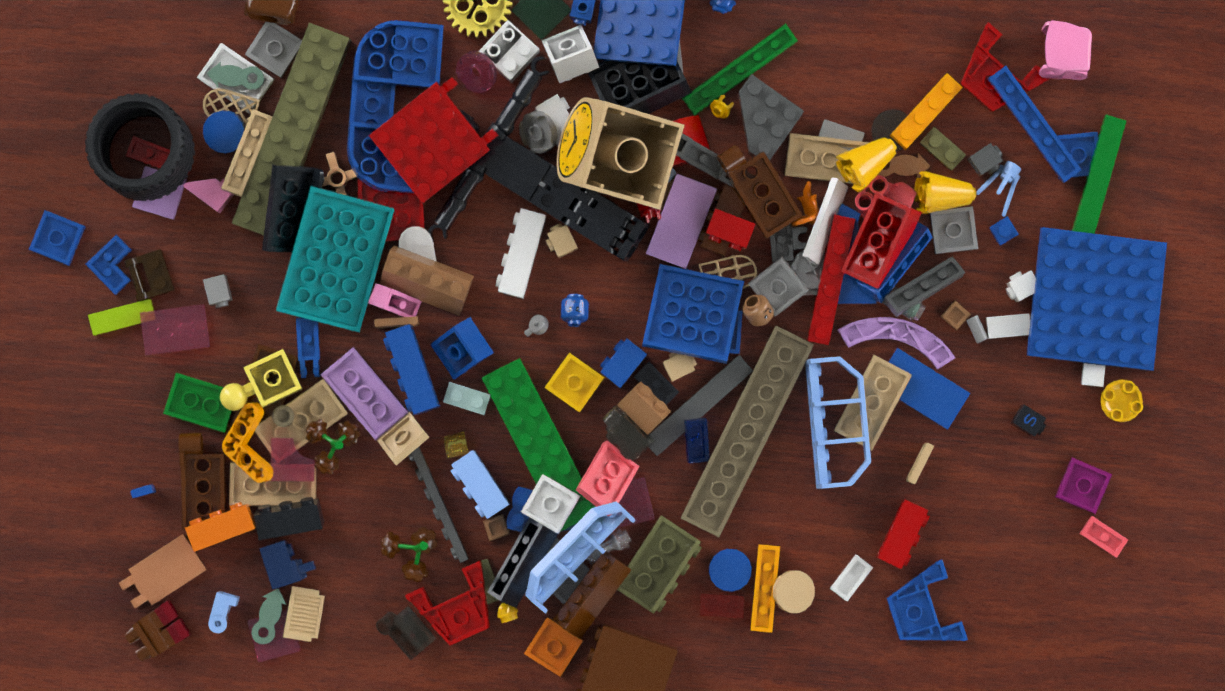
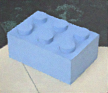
M472 450L451 464L454 468L451 470L453 476L457 481L462 480L466 486L463 488V491L469 499L474 498L478 504L475 506V509L481 517L486 516L489 519L510 505V502L475 450Z

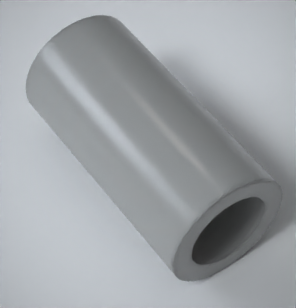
M978 315L966 320L976 343L988 339Z

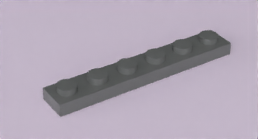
M418 447L408 455L411 462H416L418 467L415 470L419 481L424 480L427 487L424 489L428 501L433 500L436 507L432 509L437 521L441 520L444 528L441 530L446 541L450 539L453 545L450 548L454 560L459 559L461 563L468 560L469 557L422 451Z

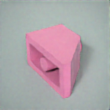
M214 178L187 182L183 185V187L218 213L223 211L234 196V194L221 189L224 179L221 182Z
M375 283L368 301L371 305L402 317L416 316L422 302Z

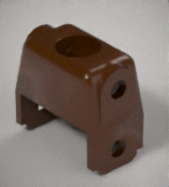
M246 0L244 15L252 20L282 25L294 24L300 0Z

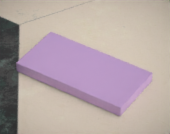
M676 173L660 214L661 219L657 222L646 254L686 269L717 188Z
M354 347L321 374L323 379L375 440L409 413Z

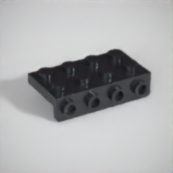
M272 164L262 246L263 251L292 252L310 186L322 188L324 183V172L322 169Z

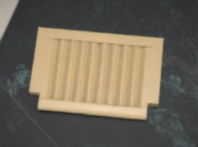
M291 587L283 638L311 642L312 638L318 639L325 596L319 595V590Z

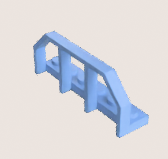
M841 357L808 359L805 362L816 489L852 486L871 463L863 376ZM838 362L857 379L859 398L821 402L823 386L819 385L818 376H821L820 363ZM859 403L862 437L827 440L826 427L823 428L822 420L825 419L824 406ZM863 441L865 461L848 482L831 483V472L827 470L826 463L829 462V451L825 449V445Z
M617 501L591 508L531 570L525 596L546 613L548 610L543 603L568 577L575 582L578 580L573 572L595 549H598L602 554L605 553L600 544L626 517L632 523L636 520Z

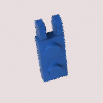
M296 318L297 349L301 378H306V361L313 360L314 377H320L319 324L317 321Z

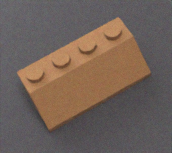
M394 245L390 249L385 262L380 285L460 316L474 276Z

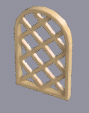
M217 88L205 95L203 109L209 117L212 114L208 112V106L211 105L214 111L218 112L224 109L230 111L228 107L234 104L238 110L236 114H240L243 122L247 125L249 117L246 119L242 111L249 109L251 113V106L255 104V110L258 111L260 100L228 89ZM218 91L226 92V94L221 96ZM215 92L218 98L212 101L209 95ZM227 95L232 100V103L228 105L223 100ZM232 95L239 96L240 98L235 100ZM243 99L246 107L240 109L237 102ZM246 99H249V100H252V101H255V102H253V103H251V104L249 105V103L247 102ZM220 100L224 107L217 110L214 103Z

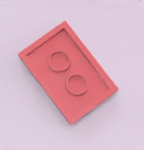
M607 440L602 443L577 486L576 491L596 507L616 501L619 503L640 466Z

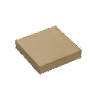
M409 412L380 436L377 441L395 465H398L425 442L429 436Z

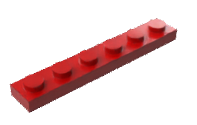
M833 215L807 341L829 345L844 276L841 270L848 256L855 224L854 218Z

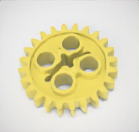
M443 0V4L449 5V7L444 9V12L451 13L447 20H455L452 27L455 28L459 25V33L467 30V37H469L474 32L476 38H478L479 32H482L484 37H487V31L489 30L492 34H495L494 27L499 29L502 27L500 22L507 21L504 15H511V11L507 7L513 6V3L507 0H498L494 5L489 4L487 0H481L483 5H478L472 17L467 19V16L475 6L474 0ZM465 1L469 4V8L466 11H459L457 9L460 2ZM478 13H485L487 19L485 22L479 23L475 20Z

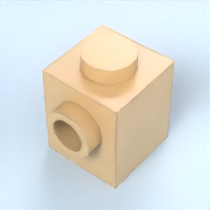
M560 223L550 228L551 232L547 234L549 239L545 241L551 252L555 250L558 258L578 250L567 225L562 226Z
M677 353L669 354L670 359L662 362L671 382L695 371L694 366L697 365L694 357Z

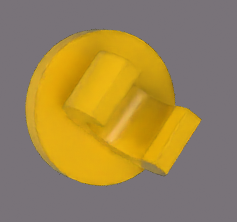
M721 95L718 100H714L710 104L713 115L722 119L729 116L730 110L734 105L733 102L729 105L722 102L725 95Z

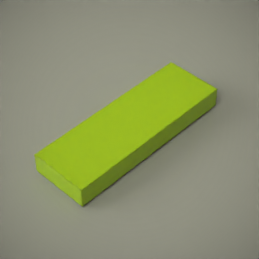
M151 299L88 315L93 336L157 320Z

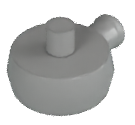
M543 315L533 316L529 322V328L524 331L525 335L529 337L532 333L537 335L544 334L549 326L548 319Z

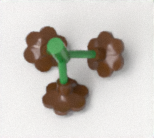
M420 527L417 532L411 535L413 545L399 542L400 538L398 535H394L393 532H387L386 536L381 539V553L383 556L393 559L395 554L401 549L414 550L416 552L415 560H409L407 564L402 566L401 571L404 573L405 579L421 582L423 578L428 576L429 571L426 569L425 563L419 561L421 552L424 554L429 553L431 549L437 546L436 533L433 530H427L426 527Z

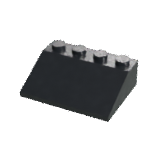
M604 60L598 63L599 68L588 73L600 100L647 114L692 93L678 62L676 66Z

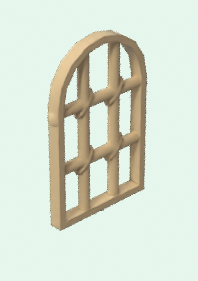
M731 255V257L698 264L700 272H702L701 266L715 263L716 269L714 271L705 272L711 275L718 273V276L722 277L721 273L724 271L735 269L737 276L731 279L743 281L745 278L753 276L755 278L757 276V267L754 261L744 255ZM743 257L750 262L737 264L736 258ZM733 258L734 264L732 266L720 269L718 262ZM753 265L755 273L740 276L739 269L741 267Z

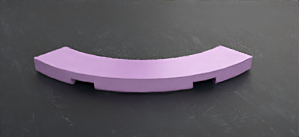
M892 317L867 318L852 322L837 330L848 348L867 340L891 339L906 343L919 350L932 362L936 369L955 359L950 349L938 337L925 328L903 319Z

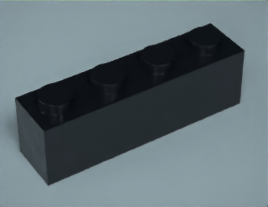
M529 517L487 593L499 601L517 608L527 590L531 570L547 555L558 533Z

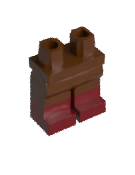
M167 600L151 613L131 625L133 628L124 635L130 644L139 639L144 644L142 648L136 651L140 661L151 657L155 658L192 635L182 619L177 620L164 630L162 629L180 617L170 600Z

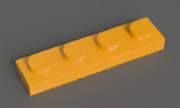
M946 73L889 136L906 150L963 87Z
M758 544L751 631L772 633L775 608L773 586L778 575L780 546Z

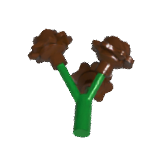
M322 419L312 421L306 428V440H310V443L313 444L316 441L325 439L332 446L330 452L322 451L320 455L315 456L314 460L316 463L314 466L322 474L328 473L332 475L335 470L339 469V459L334 456L335 450L342 449L343 443L347 446H351L352 443L356 444L361 433L357 430L358 426L356 424L345 421L338 424V430L335 432L336 436H339L338 440L332 439L327 436L326 422H323Z

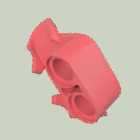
M877 175L863 191L859 192L855 198V204L858 212L861 213L864 219L870 206L863 208L860 206V203L865 199L872 202L875 193L885 195L911 207L916 198V191L904 182L892 184L885 177ZM882 183L885 187L882 191H875V185Z

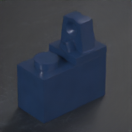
M287 540L259 548L272 590L304 580V578H307L306 572L316 569L314 561L303 564L302 559L293 560L294 550L292 544H288Z

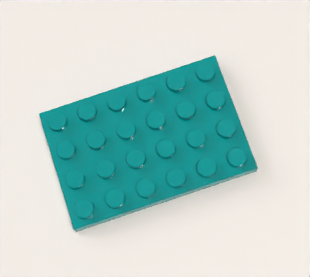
M310 186L276 311L360 333L395 209Z

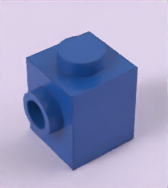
M573 0L570 19L574 20L573 23L586 26V23L591 24L596 0Z

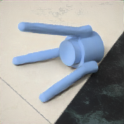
M1007 161L1004 166L1000 165V168L976 191V194L979 195L999 174H1001L1000 178L1003 181L996 192L997 195H1000L1007 182H1012L1002 212L1003 217L1006 216L1016 184L1020 179L1018 174L1021 168L1015 163Z

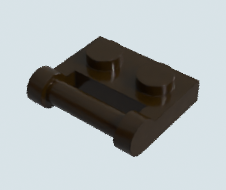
M161 249L124 261L126 268H129L137 292V302L175 290ZM141 263L151 291L145 292L137 265Z

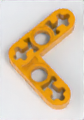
M252 402L245 404L222 443V449L225 455L254 481L263 483L272 479L273 469L267 461L248 445L250 438L264 415L261 404ZM241 424H244L246 427L244 435L240 433ZM246 454H248L251 458V463L249 465H247L244 461V457Z

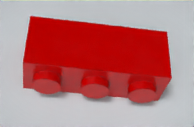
M903 499L876 558L899 569H902L903 566L906 567L911 558L909 551L912 546L916 547L921 535H918L921 526L925 527L930 516L927 515L929 510Z

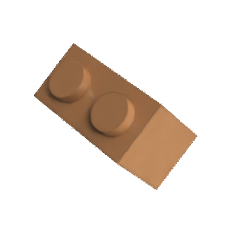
M642 382L638 383L617 404L647 435L671 412L666 404L659 400L652 393L651 389Z

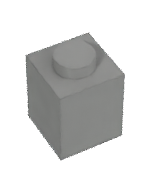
M223 274L203 280L209 305L221 308L228 306L229 301H233L226 275Z

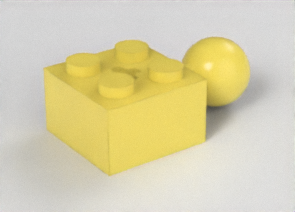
M282 349L243 367L250 382L243 386L237 383L226 385L220 393V401L226 409L237 411L244 407L248 397L256 394L261 406L264 408L302 390V387L285 351ZM269 374L279 375V378L276 379V384L268 383Z

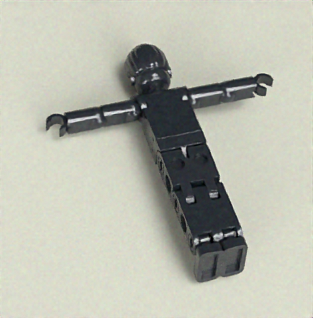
M542 56L536 57L531 63L532 71L529 69L526 71L513 92L512 98L510 97L496 122L492 121L486 131L487 133L494 129L499 135L487 144L490 151L466 169L434 220L437 225L431 226L428 232L433 242V231L437 228L442 230L444 239L448 238L447 229L450 230L460 212L466 208L469 197L477 184L483 181L485 173L608 252L628 262L650 225L639 220L596 191L561 181L556 166L509 137L524 108L531 103L532 95L543 79L541 76H546L550 73L549 71L538 72L536 70V64L547 59ZM459 109L479 134L480 127L478 123L474 121L473 117Z

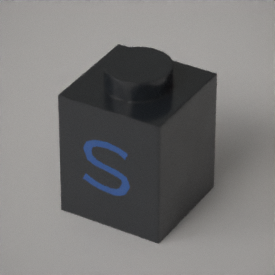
M1024 404L1020 406L1010 423L1031 437H1035L1036 434L1040 435L1046 427L1044 423L1046 418Z

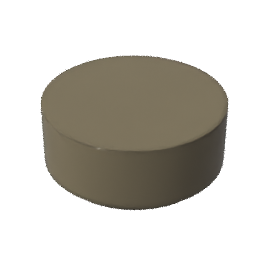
M280 405L274 409L272 418L276 425L286 427L293 422L294 413L290 407Z

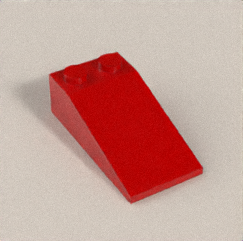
M875 193L841 272L878 289L914 232L922 212L890 197Z

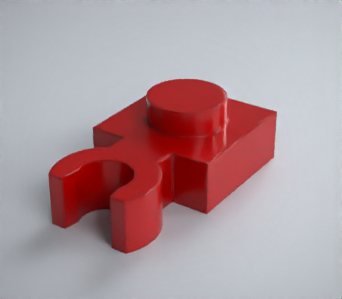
M636 203L640 216L645 218L646 223H650L649 219L652 217H657L658 220L661 219V208L656 209Z

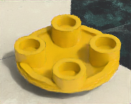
M1113 381L1102 392L1100 400L1102 410L1113 421H1130L1143 410L1142 394L1132 381Z

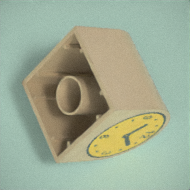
M588 97L582 98L569 114L561 134L557 152L558 176L561 181L660 209L684 125L610 102Z

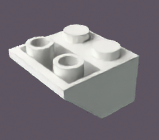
M507 20L479 50V53L503 77L512 83L540 53V49Z

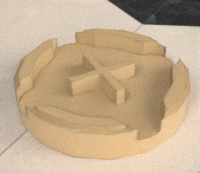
M798 570L786 571L776 579L773 586V598L778 604L777 606L788 613H800L806 610L812 604L815 596V587L812 579L806 573Z

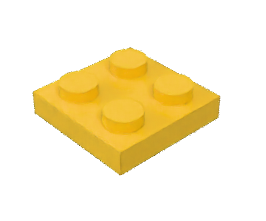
M569 353L545 388L580 413L604 377Z

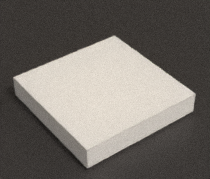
M542 474L521 512L559 534L580 495Z

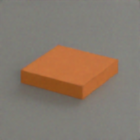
M547 617L524 654L561 677L582 644L583 639L572 635L558 623Z

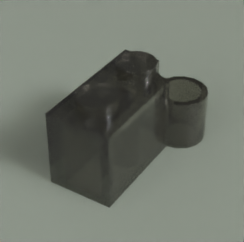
M614 406L602 418L608 426L606 428L608 432L606 438L611 443H616L621 449V454L628 460L634 461L638 459L655 442L649 434L647 435L617 406Z
M409 606L398 615L393 612H387L376 622L378 632L382 635H389L410 660L436 639L430 629L425 626Z

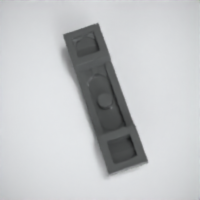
M682 133L676 156L734 188L718 162V154Z

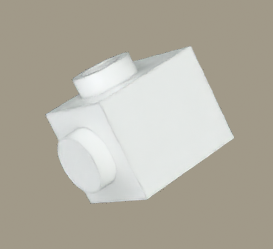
M1032 270L1023 275L1020 271L1009 277L1011 281L1006 283L1008 286L1006 292L1011 300L1015 299L1016 302H1019L1034 294L1036 278Z

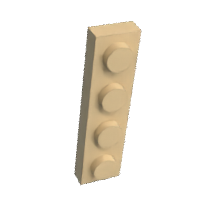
M254 109L252 110L221 187L222 190L242 197L272 116Z

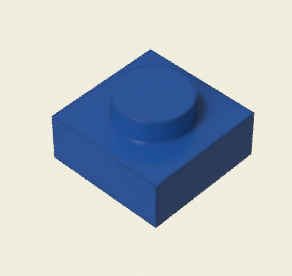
M1008 216L989 227L999 246L1019 235Z

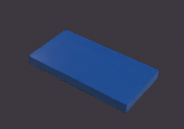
M896 348L888 362L912 374L899 400L948 430L970 393L904 351Z

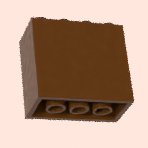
M603 624L602 628H597L594 637L597 645L596 648L591 647L587 658L590 665L588 669L584 668L580 679L583 686L582 689L577 688V691H665L678 652L677 648L607 624Z

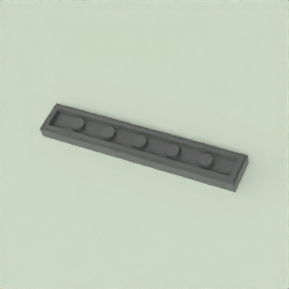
M738 355L643 441L658 456L752 373L753 370Z

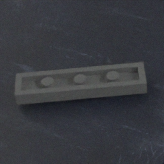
M952 256L887 295L883 301L892 313L898 317L962 278L965 271Z

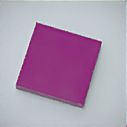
M1071 458L1055 497L1096 514L1112 474Z

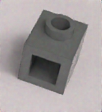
M990 143L967 160L980 177L987 171L989 174H992L1000 168L998 164L1003 161L1001 158L1003 154L996 145L993 146Z

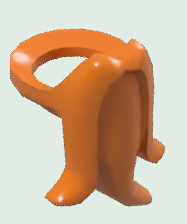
M807 181L803 190V196L797 198L802 203L805 215L791 223L792 226L807 222L814 226L819 208L816 201L817 195H812L810 181Z

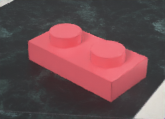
M1093 516L1089 518L1079 533L1115 558L1118 557L1128 541L1127 538Z

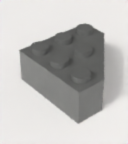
M751 74L738 93L748 154L754 157L763 151L770 161L804 111Z

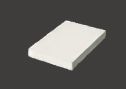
M220 43L197 76L199 80L212 89H228L259 100L262 99L274 81L271 76L263 72L264 83L256 90H249L243 85L229 87L221 83L217 87L207 72L221 62V67L225 65H234L242 69L251 66L256 67L223 43ZM254 73L249 74L248 82L255 83L257 75ZM218 91L221 95L226 94V92ZM227 95L225 98H227L228 100H230V101L232 102V100H231V98L229 97V95ZM232 95L235 100L240 98L239 96ZM243 99L237 102L241 109L246 107ZM246 99L247 102L249 103V105H250L251 103L255 102V101ZM256 104L251 106L252 110L255 109ZM249 109L244 110L248 114H251Z

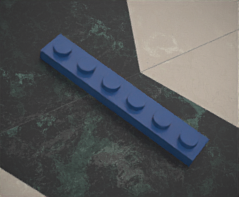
M1004 66L989 77L988 81L1060 180L1065 183L1080 172L1081 168L1007 66Z

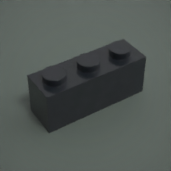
M306 497L301 499L300 502L294 503L292 501H284L272 507L269 504L262 505L256 509L253 516L259 540L320 530L324 525L319 498L313 499V497Z

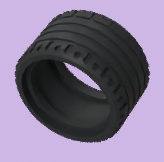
M139 93L118 96L117 99H112L104 104L103 108L99 109L97 114L93 116L92 122L89 123L88 131L86 132L87 139L85 140V152L88 154L87 160L100 180L126 198H132L136 201L161 199L163 196H168L171 192L177 190V187L181 186L183 181L187 179L188 172H191L192 164L194 163L193 156L195 155V144L192 141L191 131L185 121L171 107L154 96L149 97L147 94ZM146 116L156 117L165 121L171 133V149L162 167L152 175L141 179H127L118 176L110 161V147L115 134L121 126L130 120Z

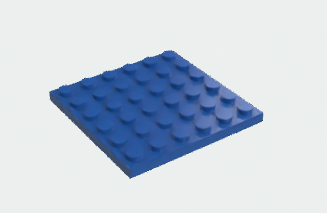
M1041 227L1027 356L1154 371L1167 243Z

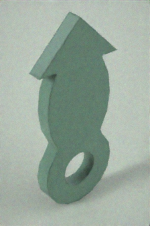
M220 62L207 72L217 87L221 83L229 87L243 85L249 90H256L264 83L263 72L254 66L245 69L234 65L221 67ZM254 73L257 75L255 83L248 82L249 74Z
M279 588L262 596L267 599L260 608L259 621L253 626L251 633L255 642L259 644H267L274 639L276 632L274 625L281 616L282 604L287 605ZM262 627L267 628L269 632L265 638L260 637L258 633Z

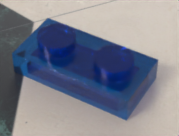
M707 419L684 420L687 462L690 464L709 461Z

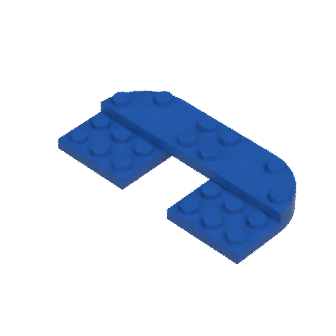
M398 20L387 21L378 24L365 34L356 49L353 61L347 155L350 166L356 176L367 186L375 190L414 193L369 135L393 116L395 85L428 89L435 82L440 83L444 25Z

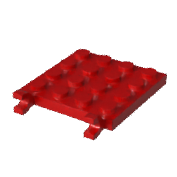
M452 77L442 86L435 82L369 135L422 204L488 153L490 148L487 144L499 136L494 129H491L483 137L479 136L447 95L450 90L458 85Z

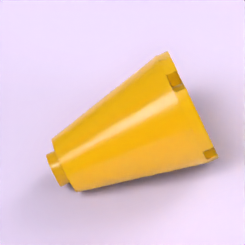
M883 137L836 156V159H839L836 161V165L843 179L846 182L850 180L854 184L851 188L861 192L896 155L895 150L897 147L893 140Z
M927 171L919 172L918 174L921 175V178H916L914 190L916 191V198L914 201L919 202L920 208L916 207V210L922 212V214L970 205L972 200L976 198V189L968 182Z

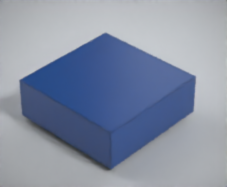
M150 484L132 489L130 492L132 498H138L156 493L155 485Z

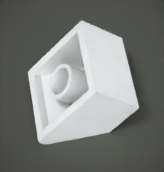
M582 25L542 40L559 83L569 81L574 77L599 68L592 46Z

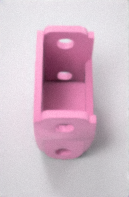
M1053 20L1046 22L1042 27V32L1046 35L1045 58L1047 65L1041 67L1039 75L1043 78L1057 80L1086 79L1087 72L1090 69L1091 31L1067 22Z

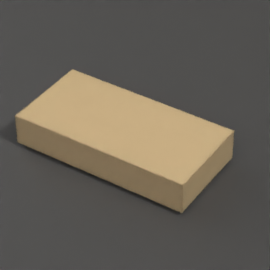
M930 443L923 444L906 478L907 482L911 484L917 482L934 448Z

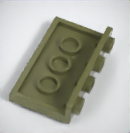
M661 515L629 563L628 567L631 571L617 590L654 614L656 610L660 612L666 604V601L663 599L667 593L672 594L678 583L675 581L680 574L684 576L690 565L687 564L691 556L696 558L702 549L699 546L701 541Z

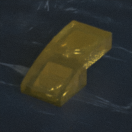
M465 431L444 436L447 459L469 453Z

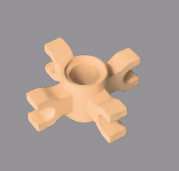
M335 152L328 153L326 157L330 171L327 177H324L322 188L332 186L336 189L337 193L347 195L345 186L348 181L358 177L352 169L344 172L339 168ZM336 173L343 175V180L339 184L332 182V177Z

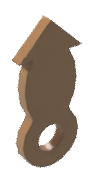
M919 153L918 158L912 155H899L893 157L889 162V168L887 170L882 169L878 175L885 177L892 173L900 176L917 174L918 178L921 176L918 173L926 171L930 165Z

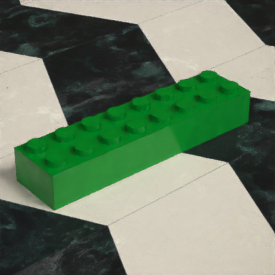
M519 358L482 377V380L535 483L537 484L542 474L580 495L579 500L560 531L562 532L577 524L591 508L596 506L576 491L582 477L526 368Z

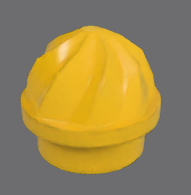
M502 603L498 607L497 617L501 619V623L515 620L518 618V609Z

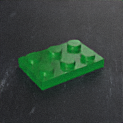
M176 373L163 414L226 433L232 411L226 409L220 401V393L224 387Z

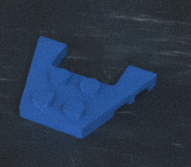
M942 559L932 564L886 598L900 640H968L962 621L940 627L927 585L948 578Z

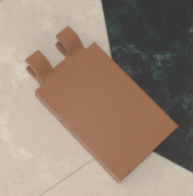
M182 534L128 569L132 575L119 582L122 590H126L133 584L136 586L141 595L130 602L134 608H138L147 601L154 605L207 569L197 553L193 551L186 536Z

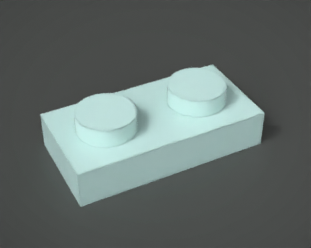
M449 382L443 402L485 415L490 394Z

